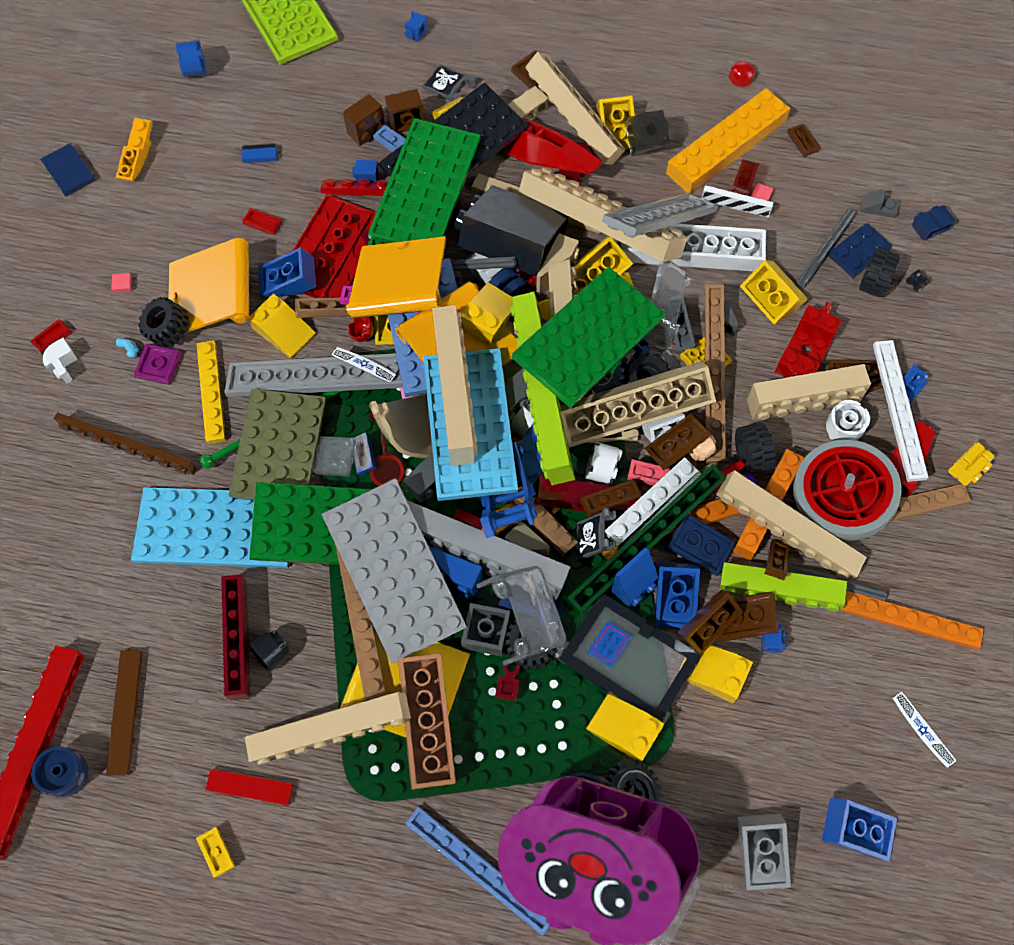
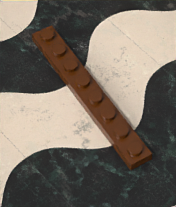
M59 412L54 417L55 421L59 424L58 427L65 431H75L77 435L84 438L86 436L91 437L93 441L100 444L105 442L116 450L119 448L124 449L126 453L132 456L140 455L148 462L156 461L162 467L175 468L177 472L184 475L186 473L194 475L196 471L192 461Z

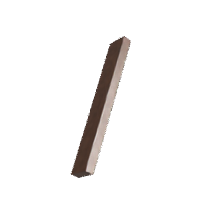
M120 650L106 775L127 776L130 773L143 654L141 650Z

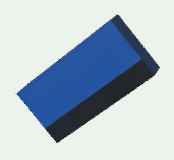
M276 143L243 145V163L277 161Z

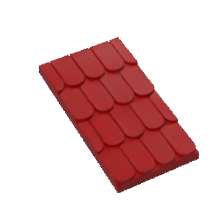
M326 194L293 249L296 250L301 247L314 257L316 287L301 294L311 298L341 297L343 286H350L354 281L362 246H366L361 232L371 228L376 215L375 212Z

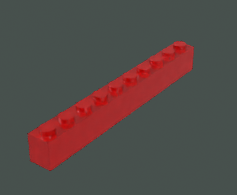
M55 645L54 650L50 652L47 667L40 676L41 682L38 689L33 693L30 709L26 711L23 726L16 735L14 748L8 754V763L5 770L0 774V860L4 861L33 789L32 766L37 756L50 746L85 658V655L77 650Z

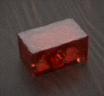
M742 159L731 192L749 196L759 167L758 163Z

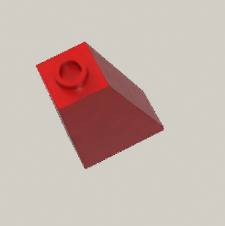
M919 420L915 427L925 462L935 431L928 424ZM897 447L889 459L899 474L901 495L907 497L915 490L918 481L907 482L899 448Z

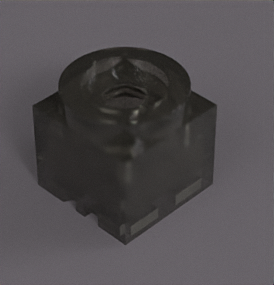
M663 109L630 116L624 122L631 156L662 150L671 144L668 134L669 125L664 116Z

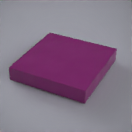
M145 344L133 375L138 379L170 385L182 353L180 350Z

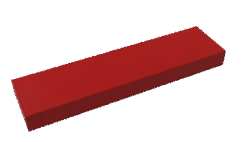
M210 769L205 790L289 806L293 784Z

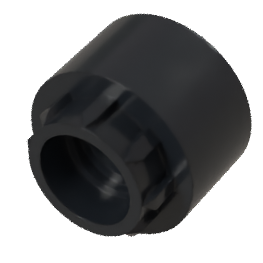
M272 631L269 634L264 632L248 645L255 657L269 672L287 659L285 655L290 650L287 643L276 631Z

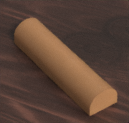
M340 298L295 299L296 318L350 316L347 314L346 305L340 304Z

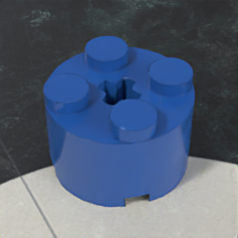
M200 40L176 44V51L179 55L178 61L184 78L207 74L206 60L201 52Z

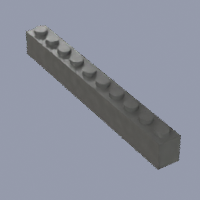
M524 368L505 384L509 422L515 417L516 412L523 406L526 407L529 402L526 389H528L527 383H525L523 377ZM433 452L402 480L404 489L420 503L425 499L428 500L436 489Z

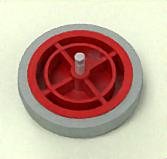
M835 440L818 446L803 459L794 478V500L800 514L838 539L846 541L860 540L878 533L892 520L900 504L901 481L893 463L877 448L855 440Z

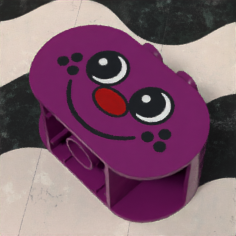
M574 776L560 777L544 786L535 797L532 805L520 810L511 818L502 832L498 847V863L502 879L511 895L523 907L533 913L546 917L547 924L553 928L565 930L575 927L589 933L592 941L601 945H613L615 943L640 945L661 936L673 922L697 876L700 856L698 841L691 825L676 809L650 799Z

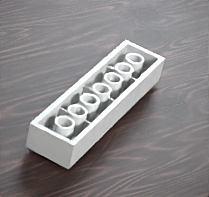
M690 224L671 225L668 228L680 230L688 238L681 258L661 262L620 242V248L631 262L642 264L755 271L765 260L766 230Z

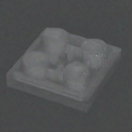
M319 437L312 473L314 475L350 476L356 440L354 438Z

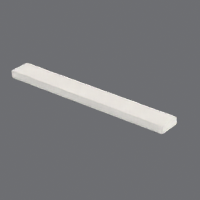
M893 340L874 342L873 348L907 482L927 480L928 474Z

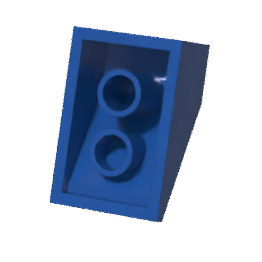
M300 247L259 266V297L268 298L272 294L276 296L301 294L315 288L314 257Z
M429 546L450 588L457 593L459 598L474 600L483 580L482 567Z
M646 547L624 566L614 579L611 592L628 609L632 605L636 607L643 600L642 596L646 592L650 594L657 587L658 574L649 550Z
M657 562L656 625L682 627L697 613L700 568L697 564Z
M830 798L821 841L889 862L897 818L847 799Z

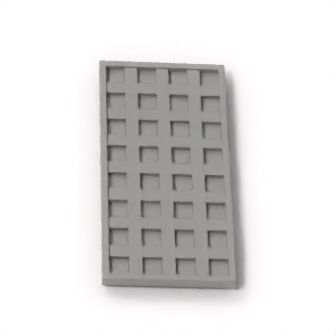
M396 478L322 514L392 664L397 662L399 658H405L467 627Z

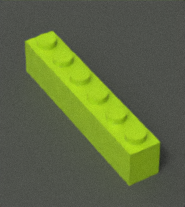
M724 562L720 590H724L730 595L742 594L744 597L773 592L775 601H785L789 605L805 604L808 608L824 607L828 611L837 612L842 610L845 605L847 581L787 572L786 578L783 581L766 575L765 568Z

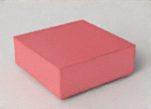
M757 183L751 197L769 201L773 188Z
M112 274L111 290L113 293L131 291V274Z

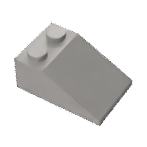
M769 814L738 817L739 840L746 890L791 887L787 827L782 815Z

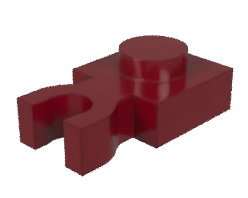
M504 662L505 677L499 676L495 698L516 702L520 680L515 679V677L519 673L520 665H516L515 671L509 672V664Z

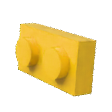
M217 827L196 838L214 878L235 868Z

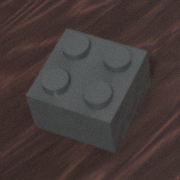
M470 603L466 619L467 627L464 628L461 640L462 648L502 657L506 632H508L511 620L510 611Z

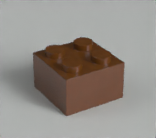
M418 89L385 96L388 120L391 129L396 133L409 131L414 118L425 121L423 104Z
M370 94L342 112L347 135L359 146L368 142L385 125L382 105Z

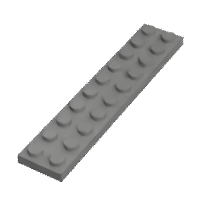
M688 192L604 214L602 222L608 224L610 229L621 230L624 232V235L634 238L638 235H644L648 232L716 212L718 205Z
M396 353L360 355L396 374L391 382H387L337 357L236 362L229 364L225 395L226 397L250 396L252 389L285 393H312L403 388Z

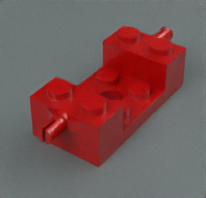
M826 302L822 310L810 305L807 306L787 348L778 362L775 373L788 378L817 372L842 319L829 313L833 307L832 303L827 308L829 302ZM802 347H809L811 352H804Z

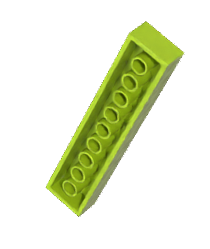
M534 292L512 297L513 305H510L512 316H514L513 325L518 336L516 338L518 347L543 326L541 311ZM524 369L523 377L525 383H527L528 389H526L531 403L529 407L535 423L533 428L538 439L536 444L542 459L540 460L542 472H544L545 478L549 479L552 485L573 481L575 476L559 399Z

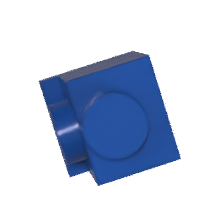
M412 11L411 19L405 24V36L418 42L428 29L427 17Z
M779 621V633L761 636V652L782 653L786 649V644H782L784 643L785 632L781 630Z

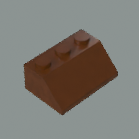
M720 590L711 597L710 601L703 608L697 611L696 615L689 622L682 626L678 633L697 653L702 655L744 612L728 592Z

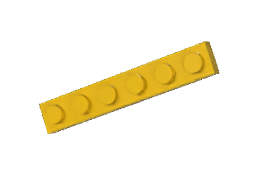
M213 340L196 343L205 440L207 444L226 441L216 342Z

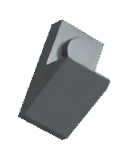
M885 189L877 190L863 195L860 211L895 218L899 200L884 197Z

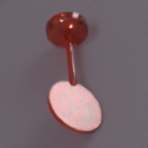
M370 411L368 414L369 420L377 423L372 411ZM381 431L383 455L375 459L376 469L370 471L371 479L378 486L395 478L400 483L404 476L403 464L397 457L388 455L386 437Z

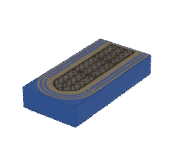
M365 432L350 439L357 474L363 475L376 469L370 434Z

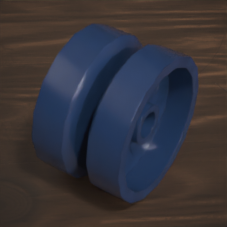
M513 267L502 269L489 282L511 297L530 293L531 284L523 277H520V274Z
M51 747L37 756L32 766L31 776L33 784L38 790L55 797L67 798L83 788L88 779L89 768L87 761L81 754L65 747Z

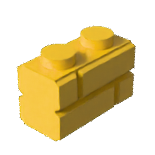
M976 442L948 471L953 477L958 478V481L964 486H967L971 481L975 484L983 476L980 472L986 473L993 465L990 462L995 458V455L989 450H985V447L979 442Z

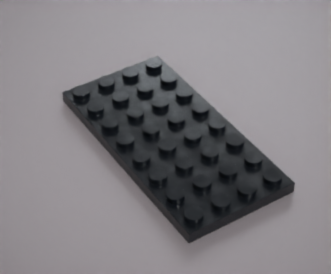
M485 82L431 122L480 135V141L467 176L529 129L528 124ZM403 144L379 162L380 167L389 177L392 175Z

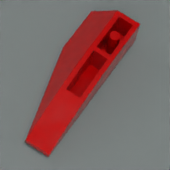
M524 118L522 119L528 124L529 129L510 142L504 149L505 155L524 163L560 170L592 174L602 165L598 158L574 141L556 131Z

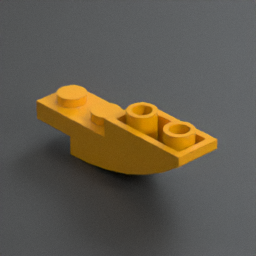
M134 118L128 144L123 147L116 179L133 182L141 171L151 145L149 140L153 125L151 120Z

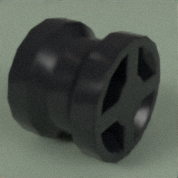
M918 269L907 278L906 283L912 285L913 290L918 292L929 283L930 279L924 277L922 271Z

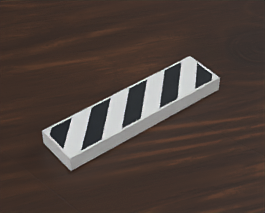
M706 185L702 195V199L716 205L768 218L773 206V202Z

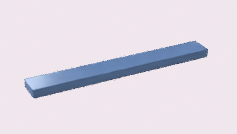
M418 806L405 824L543 936L550 926L545 920L546 917L533 913L523 907L507 889L499 870Z

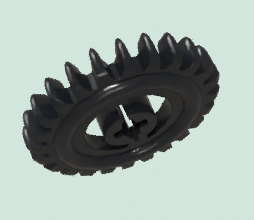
M623 759L619 763H614V768L608 769L611 775L604 776V779L609 781V783L602 785L643 798L646 797V799L663 804L660 800L663 797V793L659 792L662 787L660 784H657L658 777H653L654 771L652 769L648 770L647 764L642 765L638 760Z

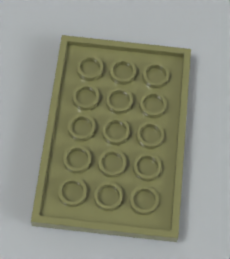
M259 389L251 390L228 494L230 498L254 501L256 482L310 486L327 402L326 397Z

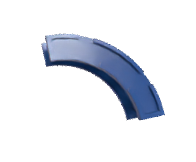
M518 442L512 443L513 454L517 459L519 470L516 471V478L522 479L523 488L519 489L517 493H508L497 497L494 495L481 496L482 506H486V510L482 511L480 521L486 539L495 536L496 530L499 527L524 519H528L529 525L534 524L535 518H537L532 497L535 495V490L532 483H529L523 456H525L524 448ZM524 496V504L498 512L495 510L498 504Z

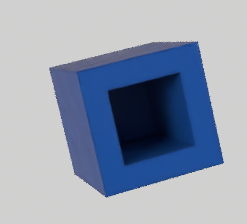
M356 160V166L352 169V175L356 178V181H378L379 170L377 160Z

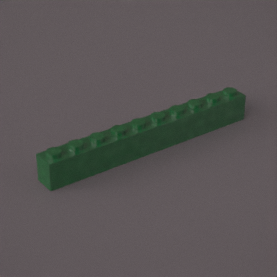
M714 464L706 465L563 597L576 613H582L614 583L616 574L645 547L650 550L726 479L725 476Z

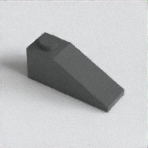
M683 294L666 298L665 302L677 351L695 348L696 345Z

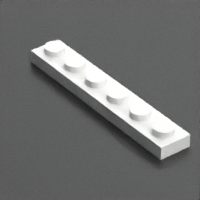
M684 457L605 530V536L611 542L615 541L616 547H618L685 485L698 470Z

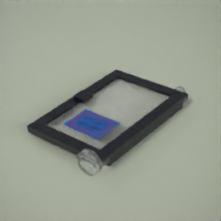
M604 593L598 597L570 642L563 639L553 657L564 663L565 666L608 694L648 713L664 724L671 715V712L668 711L701 654Z

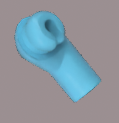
M117 338L116 346L126 348L127 356L135 358L138 352L136 343L132 340Z

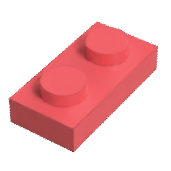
M632 460L627 480L634 479L635 482L654 486L669 472L670 468L663 471L658 465Z

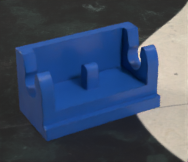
M915 364L903 377L909 404L927 384L925 380L928 379V375L917 368Z

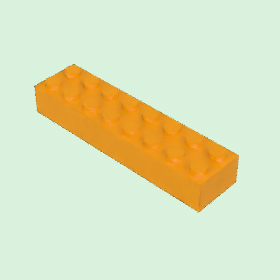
M765 88L668 161L666 174L683 190L692 194L787 121L790 107Z

